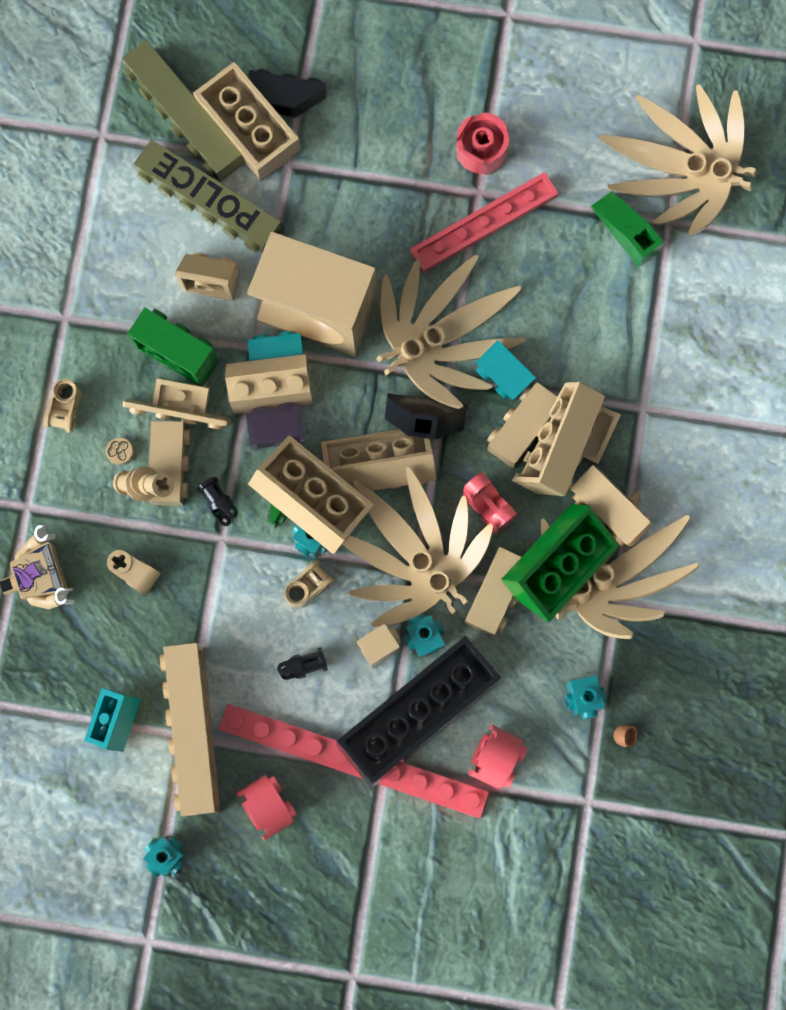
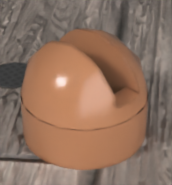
M621 725L614 730L613 737L618 745L631 748L637 742L638 733L634 726Z

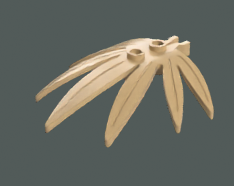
M698 84L696 86L700 114L707 134L714 145L712 149L694 131L670 112L645 97L636 95L637 102L652 121L670 138L693 153L689 154L661 144L627 137L601 134L599 139L616 152L643 166L688 178L638 180L609 184L607 188L618 193L649 197L671 196L699 189L698 193L674 205L656 218L653 223L655 225H662L677 221L695 212L705 204L694 219L688 233L690 236H694L707 228L723 210L732 186H741L743 189L751 191L752 183L745 182L742 177L748 175L756 177L757 174L756 168L746 167L743 169L739 166L744 148L745 123L742 104L737 90H734L730 102L727 121L728 142H726L721 121L711 100L701 85Z
M474 255L462 264L436 289L422 308L414 324H411V319L417 298L420 260L417 259L413 263L404 282L399 301L398 321L395 299L387 274L382 276L379 289L381 325L385 337L393 350L379 355L376 359L379 363L384 359L390 360L398 357L397 360L390 364L389 368L384 370L385 375L390 374L397 367L403 366L408 377L422 392L432 399L456 409L462 408L463 404L436 380L455 387L473 390H489L493 386L460 371L436 365L434 361L460 362L479 359L497 340L508 350L526 341L525 338L490 339L442 348L443 345L462 337L492 317L521 290V286L505 289L471 302L450 313L434 325L429 326V323L441 313L460 289L475 265L478 255Z
M409 467L406 468L410 495L420 528L429 545L428 550L408 523L389 504L357 480L353 481L355 489L374 504L368 513L379 530L397 552L410 564L406 566L384 550L353 536H349L342 544L374 567L412 582L411 586L377 585L349 591L351 596L372 601L394 602L413 599L379 616L371 623L373 627H380L384 623L386 626H391L409 621L431 609L440 600L447 603V608L452 615L458 613L454 609L453 601L448 596V593L450 592L455 599L461 600L465 606L469 603L463 595L459 594L457 586L466 580L481 562L489 546L494 529L492 524L487 525L475 537L461 559L469 525L467 498L462 496L452 524L449 553L445 555L442 536L433 507L424 488Z
M639 491L635 492L630 498L637 507L640 500ZM686 515L662 528L607 565L606 563L616 552L615 550L556 615L558 621L564 618L567 612L576 610L578 615L596 631L615 638L631 639L634 633L613 619L648 621L664 617L665 611L609 603L634 600L660 592L680 582L698 569L699 563H694L617 588L632 580L656 562L682 533L689 522L690 516ZM544 518L541 519V536L549 528ZM607 527V530L612 534L613 531Z

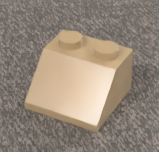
M194 252L193 255L185 253L176 269L175 277L183 292L233 301L240 271L237 263H234V260L230 258L219 257L218 260L209 258L204 253Z

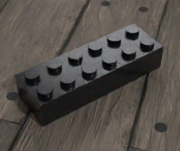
M464 636L336 741V746L369 787L373 789L499 684L501 677L471 641Z

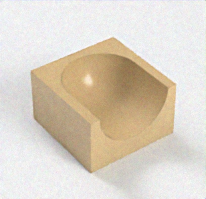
M271 232L247 291L248 295L263 300L256 319L257 323L283 332L294 331L295 334L300 333L302 339L353 357L357 356L378 301L376 270L374 267Z

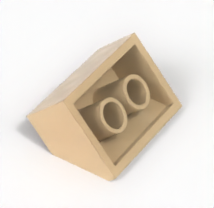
M306 354L226 364L225 379L229 402L234 415L313 405Z

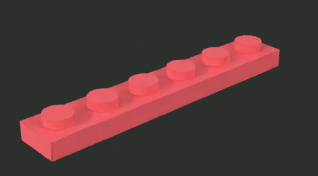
M543 172L410 248V253L415 261L417 259L420 260V270L424 274L558 197V192L547 174Z

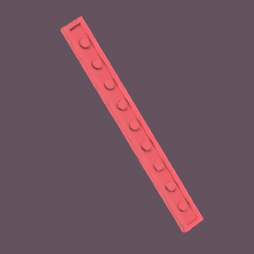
M227 703L218 730L362 778L337 748V740ZM405 763L379 783L391 789L477 818H481L489 793L488 791Z

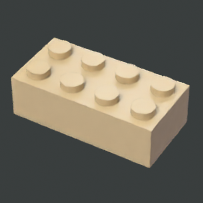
M235 62L193 92L195 99L240 151L243 161L260 181L301 151L297 135Z
M290 435L262 463L248 484L332 554L339 549L374 506L371 501Z

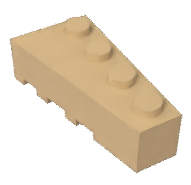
M580 382L565 383L548 413L551 420L540 428L536 435L539 438V442L532 453L527 452L523 459L527 464L521 474L516 472L512 481L536 494L565 496L572 486L573 475L577 466L582 461L583 450L587 441L591 438L592 428L596 418L601 413L605 396Z

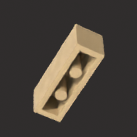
M538 382L532 388L526 387L519 397L522 402L516 409L514 407L509 409L503 418L506 423L500 430L496 427L487 439L490 442L488 451L512 469H514L536 440V435L540 428L551 420L548 413L557 396Z
M151 421L149 467L155 470L156 473H165L171 476L174 481L172 493L167 497L160 498L154 496L147 500L151 505L183 506L184 498H188L189 486L188 482H184L185 472H189L190 458L186 456V446L191 444V431L187 430L184 422Z
M594 465L570 488L575 493L572 498L579 505L590 506L604 526L607 525L613 531L611 535L621 546L626 544L632 547L654 525Z
M499 547L464 624L494 637L496 631L502 633L508 621L504 614L508 607L514 608L517 599L502 582L501 578L515 565L521 556Z

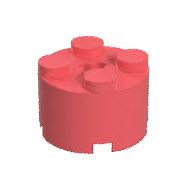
M481 113V115L467 117L461 123L457 132V159L467 170L482 175H489L502 166L506 160L509 147V133L503 120L491 113Z
M491 724L488 729L492 730L490 736L484 734L471 760V763L475 764L474 771L469 769L468 775L499 790L503 786L509 788L515 777V772H513L517 761L521 762L523 760L527 747L523 745L522 738Z
M266 775L236 792L238 798L242 795L244 796L246 801L241 804L257 831L261 829L265 831V834L261 836L264 841L293 824L292 817L296 815L288 800L283 802L278 793L282 789L274 776L268 779Z

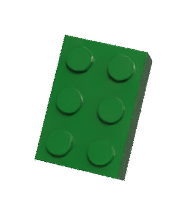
M144 307L127 333L135 348L194 384L204 386L219 362L215 354L216 351L212 348L213 344L202 336L195 338L190 335V330L181 323L176 322L175 325L166 320L168 317L157 309L150 311Z

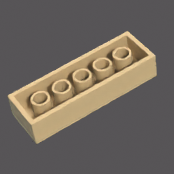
M198 643L164 647V654H160L161 670L166 672L167 682H163V694L165 699L168 698L170 707L169 710H166L165 715L167 726H171L173 736L168 739L170 755L174 754L175 766H171L172 781L177 783L178 794H174L175 810L180 811V816L221 812L204 648Z

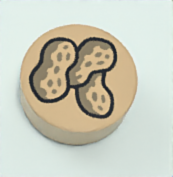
M115 438L107 444L106 455L113 464L122 466L132 460L134 449L128 440Z

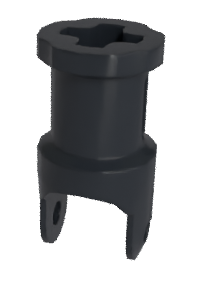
M214 476L200 484L196 490L198 493L203 494L210 505L211 513L217 518L222 526H229L231 518L238 516V510L230 496L224 494L218 485V478Z
M319 647L316 652L303 656L299 654L293 655L289 660L281 662L277 670L282 679L289 680L293 678L302 679L306 677V674L319 670L325 672L328 671L322 648Z

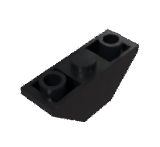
M258 69L257 71L249 70V80L279 115L297 118L327 97L326 83L317 78H308L306 80L288 73L277 75L264 69Z
M388 393L385 419L408 436L436 440L464 430L467 404L462 403L463 407L456 409L434 399Z

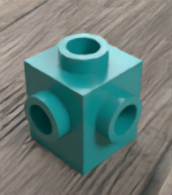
M298 525L294 527L292 531L295 534L293 536V540L296 543L294 548L306 557L311 554L317 558L320 553L323 555L327 551L315 539H308L306 537L308 533Z
M420 614L408 621L410 624L406 627L408 634L403 637L410 651L415 649L420 659L445 647L441 637L445 632L438 619L433 621L431 615L424 617L423 614ZM422 631L428 632L429 636L427 638H421L419 636V633Z
M597 675L572 680L566 684L568 694L565 695V703L568 711L572 710L573 717L581 715L582 720L598 716V711L605 708L604 703H607L606 692L603 687H600Z
M162 836L160 839L155 837L144 849L147 854L143 859L148 863L145 867L156 877H159L160 874L163 877L170 874L174 876L185 864L182 859L187 854L182 850L183 844L173 836L170 838ZM161 851L167 854L165 862H161L158 859V854Z

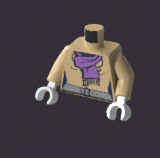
M44 524L35 528L34 535L16 553L15 560L10 562L13 576L0 580V586L4 595L18 591L21 599L28 601L31 606L49 610L63 604H74V600L67 599V594H70L69 591H73V589L67 587L55 546L50 542L45 543L48 540L54 539L55 534H47L46 529L50 524Z

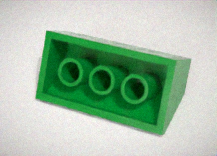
M571 504L501 580L518 601L546 622H550L619 547V544L590 506Z

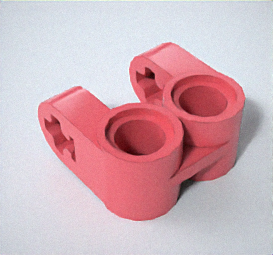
M484 472L476 475L464 486L463 496L467 498L469 505L480 515L486 525H493L494 534L499 533L517 518L518 514L500 497L498 491Z

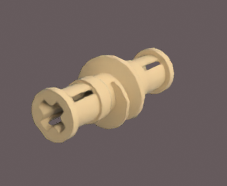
M143 466L130 472L120 471L117 473L113 480V487L119 494L129 495L136 501L144 502L154 496L160 498L169 496L173 491L174 481L171 476L165 473H156L151 467Z

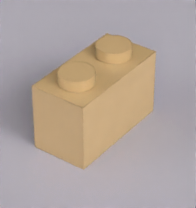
M385 623L356 641L372 669L400 652L399 644H401V639L393 626L388 629Z

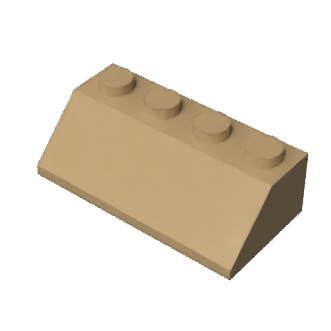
M397 429L321 442L324 464L353 488H355L353 485L354 480H357L373 492L375 490L399 488L408 485L406 468L408 467L411 468L421 484L436 480L430 439L411 437Z

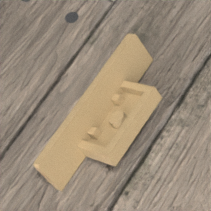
M160 377L156 378L153 403L128 398L123 401L122 405L123 407L130 408L129 412L145 414V411L156 413L155 417L171 419V416L182 418L181 422L194 425L200 421L208 423L207 427L222 430L224 426L227 427L232 423V418L206 413L211 387Z

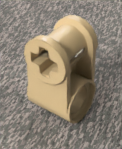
M61 379L55 383L45 412L44 427L50 428L53 426L66 429L67 433L73 432L82 399V392L71 380ZM68 387H72V396L67 399H63V390Z
M123 550L112 552L107 559V566L112 573L145 596L161 575L160 572L145 562L139 561ZM124 559V562L127 564L126 567L118 568V565L115 563L116 560Z
M318 559L309 564L299 576L286 586L284 594L286 602L290 607L294 609L305 607L317 595L323 593L335 582L336 579L333 576L330 577L323 570ZM301 589L305 593L304 598L300 601L291 600L289 597L291 591Z

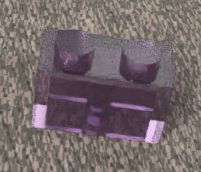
M283 403L278 405L277 409L268 410L267 407H258L252 409L251 413H246L250 445L253 450L279 446L288 435L299 443L305 442L299 405L294 406V403Z

